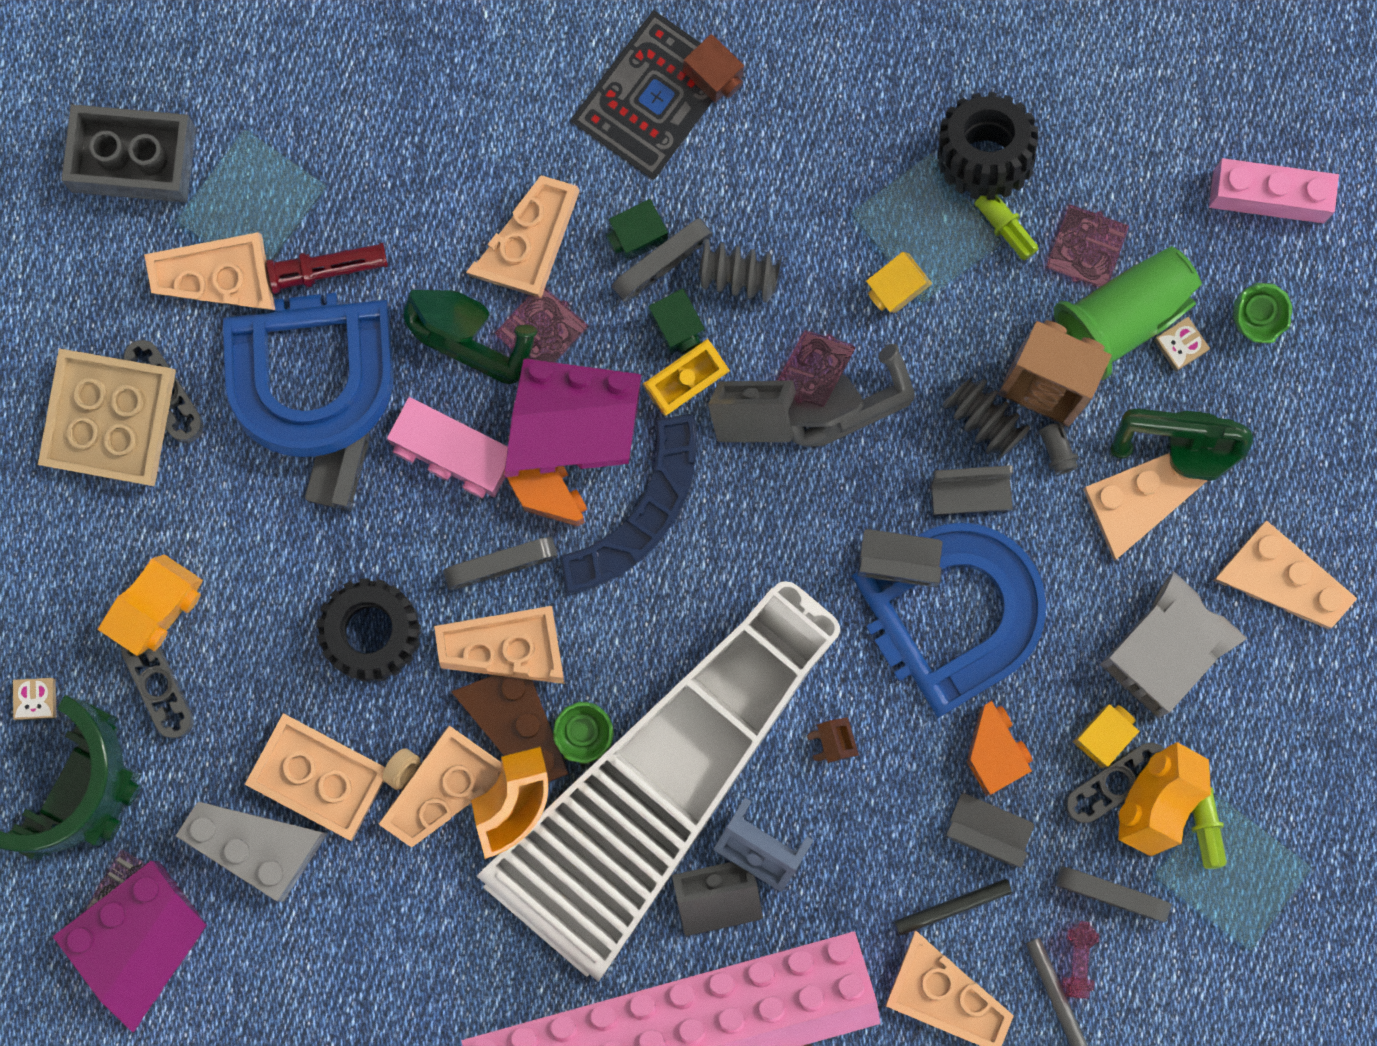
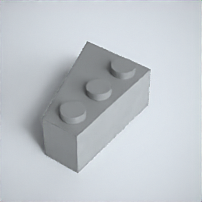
M197 802L179 829L176 837L277 902H284L328 833Z

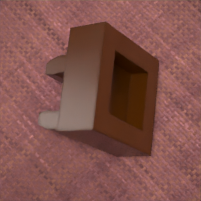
M848 717L817 724L818 730L812 731L807 735L808 740L821 739L823 745V752L813 755L815 761L827 760V763L859 755Z

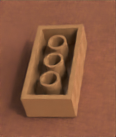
M1046 320L1043 324L1036 321L1017 351L998 395L1058 423L1062 422L1065 426L1069 427L1092 400L1112 354L1105 352V347L1093 339L1083 337L1082 340H1078L1067 335V329L1058 323Z

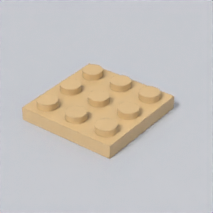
M59 348L38 465L155 486L176 369Z

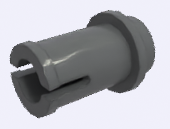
M1062 422L1048 425L1039 430L1051 461L1048 464L1049 469H1054L1056 475H1062L1078 468L1076 461L1079 459L1078 454H1073Z

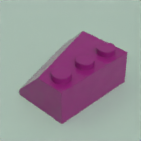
M524 358L512 413L504 477L519 476V470L538 468L540 474L555 472V467L577 465L581 469L629 464L639 405L641 374Z
M150 861L52 937L100 1002L134 1033L143 1021L142 1019L164 990L165 985L175 970L181 965L199 939L207 924L161 862Z

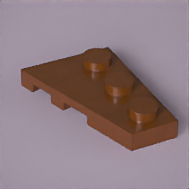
M492 675L451 691L504 756L541 747L548 783L569 775L562 755L555 745L553 732L533 680Z

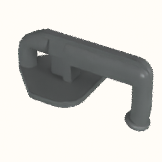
M889 344L880 351L878 356L879 361L886 364L894 385L865 399H862V396L848 377L840 374L824 405L803 399L805 396L811 397L812 395L802 392L801 398H799L797 393L788 411L793 431L792 441L800 446H824L909 406L914 400L915 392L905 362L899 353V347L896 344ZM822 382V383L818 386V389H817L816 392H818V390H819L820 388H822V387H824V386H827L828 383Z

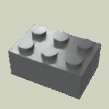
M71 104L61 181L71 193L187 203L196 127L187 114Z

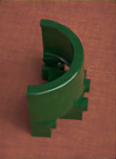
M64 695L57 709L76 724L74 731H67L65 737L79 745L72 751L40 813L31 809H25L22 815L26 819L22 826L14 824L12 830L8 833L0 831V849L19 852L33 860H41L44 855L49 856L52 852L66 850L83 841H87L94 846H103L105 841L111 842L121 826V821L118 820L122 809L125 805L131 806L141 788V785L137 784L141 775L124 767L122 751L116 736L118 727L114 726L118 717L91 703L68 695Z

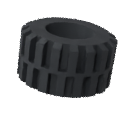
M988 92V96L981 97L980 93L972 94L969 101L965 98L958 100L957 107L951 106L946 112V118L942 119L939 135L938 167L940 173H945L944 180L949 185L956 184L955 190L961 194L965 191L970 192V198L979 199V195L987 196V200H995L997 194H1001L1003 198L1010 196L1012 188L1019 191L1024 186L1025 180L1030 179L1035 165L1038 126H1034L1035 118L1032 113H1026V106L1021 102L1017 104L1012 103L1013 98L1005 95L1003 98L996 97L997 93ZM978 141H993L1002 145L1004 149L995 152H985L974 148L971 144Z
M363 578L357 583L349 581L343 584L345 588L340 591L335 589L330 594L332 597L327 604L323 603L320 609L323 612L321 619L317 618L316 627L319 629L317 639L318 644L323 649L322 653L325 658L346 676L363 682L387 680L386 677L392 674L396 676L402 672L401 668L406 663L408 665L414 659L412 655L415 650L418 651L420 645L418 638L419 634H421V625L417 618L419 616L409 599L394 585L391 586L379 579L371 581L369 578ZM366 608H378L384 611L392 622L391 637L387 644L379 651L370 654L360 653L353 649L347 640V626L357 612Z

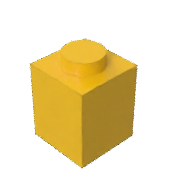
M901 252L866 280L872 288L868 295L881 311L887 308L889 312L897 313L932 285L929 278L907 252Z
M1109 704L1097 713L1072 742L1103 769L1113 762L1140 731L1133 726L1136 720L1127 710L1120 705L1113 708Z

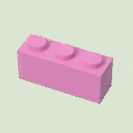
M1222 158L1213 170L1209 208L1324 224L1335 213L1339 174Z
M411 397L407 399L387 437L390 445L394 446L392 453L411 463L417 458L429 464L427 470L446 481L449 480L450 476H453L465 482L462 488L483 499L485 494L495 498L506 478L504 477L508 447Z

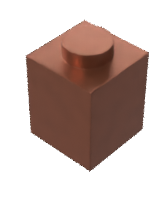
M712 34L684 59L683 72L715 103L723 95L726 98H730L743 84L741 78L743 77L744 65Z

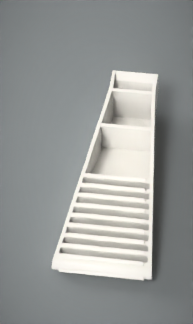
M780 582L774 588H771L748 617L542 813L535 827L525 838L515 846L500 853L477 875L485 883L483 888L586 977L590 974L599 982L809 671L838 637L840 626L836 618L794 583Z

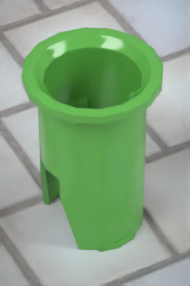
M1170 246L1124 271L1075 304L1063 300L1059 301L1054 306V318L1056 323L1067 329V335L1078 340H1082L1083 337L1093 339L1105 347V352L1112 354L1101 378L1104 381L1112 374V363L1168 328L1196 305V302L1190 296L1202 285V282L1189 259L1181 251Z

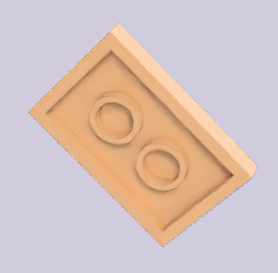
M283 713L245 785L340 836L353 841L384 783L383 772L385 767Z

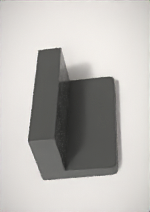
M719 381L708 403L717 441L790 442L793 437V431L788 411L796 395L794 382Z
M369 433L346 448L330 454L316 456L305 495L308 502L351 512L371 438Z
M1013 466L933 471L930 476L933 517L1011 511L1013 506L1010 477L1013 475Z
M866 529L863 533L857 576L936 588L940 583L942 567L939 566L943 543L939 539Z
M963 793L959 796L943 837L1012 867L1021 868L1027 855L1025 848L1034 829V823Z
M733 862L672 875L683 930L686 936L758 921L763 918L755 876Z

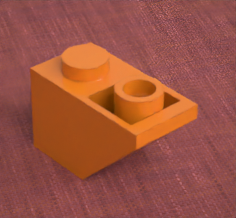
M564 466L555 467V472L541 474L539 468L519 470V476L506 477L525 512L574 526H580L585 523L582 512L586 511L587 507L577 489L569 492L563 478L568 476V473Z
M992 701L980 708L966 760L985 796L995 793L1032 772L1029 763L1033 761L1025 744L1021 740L1016 743L1008 730L1013 724L1005 709L1001 705L996 708Z

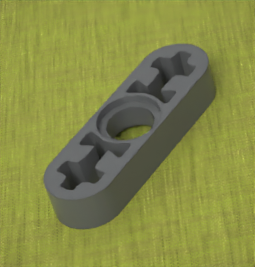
M701 218L694 220L623 273L612 284V288L623 302L633 299L705 244V240L710 239L713 233Z
M135 341L125 350L124 360L137 362L138 356L136 354L139 351H143L145 354L153 353L148 358L151 365L170 368L161 352L149 341ZM175 376L173 384L175 392L170 401L166 430L175 440L182 443H190L200 437L203 432L204 422ZM182 400L185 401V404L179 405ZM178 406L181 413L187 419L194 417V420L190 423L192 428L190 432L185 433L182 429L175 430L179 425V421L171 409Z
M545 537L445 568L443 574L448 590H455L551 561L558 557L553 537Z
M121 646L122 656L157 730L163 736L171 739H180L188 735L193 728L194 717L161 646L156 651L146 650L149 661L154 664L159 660L160 666L149 667L141 675L138 669L146 667L143 659L136 655L132 656L129 650ZM158 673L165 675L168 680L167 691L161 696H152L147 690L148 679ZM174 695L177 701L170 702L169 704L174 713L184 715V719L179 722L181 728L178 731L173 727H165L164 722L169 720L166 708L161 706L157 710L155 704L165 703Z
M1156 743L1140 745L1072 790L1065 800V811L1069 818L1077 823H1089L1125 801L1136 778L1134 773L1124 763L1129 760L1131 768L1143 762L1144 756L1142 753L1144 751L1151 755L1163 751L1164 748ZM1111 772H1120L1127 778V789L1121 795L1112 794L1106 787V778ZM1097 782L1099 792L1104 798L1109 800V804L1104 806L1103 800L1099 799L1091 804L1090 810L1092 813L1089 816L1085 812L1077 813L1074 809L1078 804L1076 797L1080 794L1082 798H1088L1095 794L1097 791L1091 785Z
M1064 866L1060 867L1055 886L1162 923L1167 922L1172 903Z

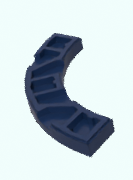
M694 413L656 420L657 454L652 478L642 499L626 521L616 531L593 545L576 552L560 555L567 596L591 590L623 575L641 562L668 533L683 507L694 474L697 442Z

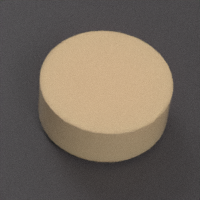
M407 748L399 750L387 763L383 772V781L395 790L403 789L420 766V758Z

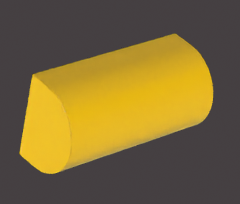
M706 339L644 382L643 387L656 407L666 416L730 370L709 339Z

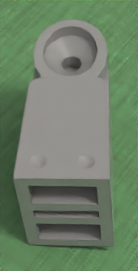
M1172 571L1158 592L1151 609L1099 665L1157 718H1160L1173 710L1215 663L1217 658L1245 641L1247 637L1224 616L1208 611L1201 601L1199 594Z

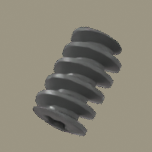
M706 239L698 272L701 287L706 290L711 282L715 280L717 292L722 293L727 284L730 283L733 296H738L742 288L746 287L747 297L751 300L755 297L758 290H761L763 302L768 303L775 293L783 255H781L775 265H772L770 252H766L759 262L756 259L755 249H750L746 257L742 258L740 246L736 245L730 255H726L724 242H720L715 251L712 252L709 239Z
M972 376L943 403V407L949 409L957 405L958 408L953 418L957 421L968 417L969 419L964 426V430L970 432L979 428L980 430L975 438V442L979 444L990 440L985 453L992 455L1000 451L1001 454L997 460L999 461L1027 435L1030 426L1027 424L1016 429L1015 424L1020 415L1015 413L1005 417L1004 413L1009 403L1005 401L994 405L993 402L998 391L993 390L984 394L982 391L987 380L984 378L973 382Z

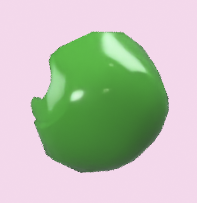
M1254 283L1245 288L1236 298L1232 317L1237 330L1247 339L1254 343L1270 344L1276 342V339L1289 329L1291 325L1292 304L1288 294L1275 284Z
M577 702L565 707L555 719L554 742L560 753L569 761L587 764L600 759L610 749L614 737L613 725L609 716L598 705L589 702Z

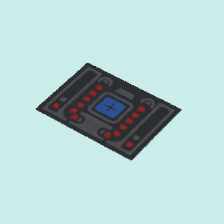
M653 10L570 121L649 178L655 180L713 102L683 72L684 59L701 43Z

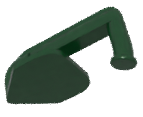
M411 290L403 313L405 324L421 343L505 384H514L519 381L524 358H529L534 336L538 332L537 328L532 325L524 324L515 327L514 333L517 337L509 358L472 340L487 322L489 311L482 303L453 290Z
M1131 409L1123 414L1110 451L1116 458L1123 459L1129 457L1134 450L1131 441L1135 432L1169 436L1170 463L1172 468L1179 475L1186 478L1213 481L1246 458L1252 447L1254 436L1245 425L1230 419L1217 418L1210 413L1195 411L1172 413Z

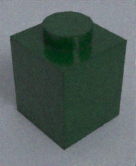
M651 199L608 219L610 232L605 234L615 255L622 252L626 262L659 247L668 240V231Z
M683 288L648 306L649 316L670 355L677 351H680L681 355L686 354L701 343L700 339L705 337V327Z

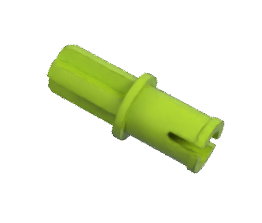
M983 195L976 200L974 205L995 228V236L1002 235L1022 260L1029 259L1038 251V245L1018 222L1020 215L1018 213L1013 214L998 195H996L995 200H987V196Z
M1212 787L1211 795L1199 802L1192 811L1195 826L1191 829L1192 833H1197L1202 864L1205 869H1218L1227 864L1221 834L1224 823L1219 822Z

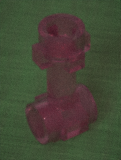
M1078 921L1070 930H1067L1066 939L1074 946L1071 977H1063L1062 987L1066 988L1065 996L1090 999V991H1094L1095 981L1087 979L1090 948L1099 943V933H1096L1094 928L1090 926V922Z

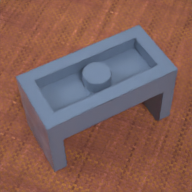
M744 798L713 850L782 893L803 860L813 839L806 836L795 852L742 819L752 802Z

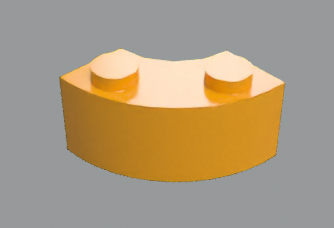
M165 554L154 557L149 561L135 582L125 592L117 596L97 630L136 656L142 654L147 649L156 651L165 640L168 628L174 623L181 612L189 613L197 604L201 593L197 590L203 580Z
M1178 742L1168 746L1161 752L1155 753L1135 780L1124 805L1119 811L1118 840L1149 856L1182 844L1183 828L1189 814L1199 802L1211 795L1209 759Z
M541 747L501 757L502 771L496 784L485 794L471 800L476 828L485 859L515 846L530 833L539 821L548 797V777Z

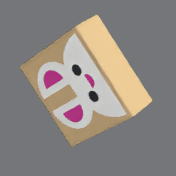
M1189 317L1154 339L1175 372L1210 350V347Z
M56 679L13 680V720L56 719Z

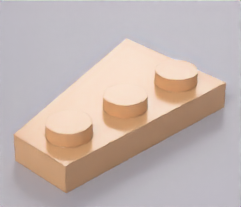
M541 175L514 209L512 218L499 234L496 233L487 244L489 247L477 263L474 261L466 273L469 277L541 298L580 192L579 188L576 185Z
M259 232L144 254L150 289L153 294L275 311L263 238Z
M1170 453L1086 486L1083 490L1112 558L1115 561L1208 480L1186 478L1179 475L1172 468Z
M1267 520L1261 524L1213 580L1224 586L1228 585L1240 590L1257 600H1263L1278 606L1290 614L1326 629H1331L1357 600L1352 593Z
M552 606L434 626L438 658L442 669L565 684Z
M448 725L378 824L412 848L472 803V799L485 794V792L491 789L499 778L502 764Z
M914 931L885 1006L979 1046H1002L1014 1015L932 946L922 935Z

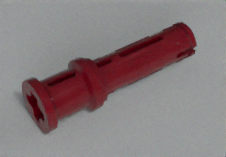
M383 243L310 257V254L300 253L298 258L279 262H274L273 259L266 260L273 294L280 293V289L303 284L306 288L312 287V285L316 284L315 280L388 267Z

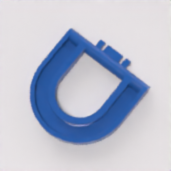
M327 293L326 305H322L321 295L318 294L289 298L290 308L285 309V301L282 298L274 299V312L224 317L223 337L226 394L236 420L247 435L271 451L295 457H315L330 454L350 446L365 436L385 412L393 388L390 314L387 299L338 305L337 294ZM347 324L349 377L342 393L330 404L315 410H294L279 403L270 391L268 333Z
M972 523L941 525L929 529L918 536L942 541L939 566L942 567L941 571L960 566L973 568L985 574L999 591L1002 601L1001 619L997 629L990 638L932 672L890 601L917 585L857 576L858 571L851 575L877 618L876 621L866 626L869 634L873 635L881 629L884 631L885 634L875 639L874 642L889 667L891 668L899 662L904 663V667L895 671L894 675L898 681H902L911 674L937 718L1016 671L1035 649L1045 622V591L1039 572L1030 557L1017 543L1006 535L992 528Z

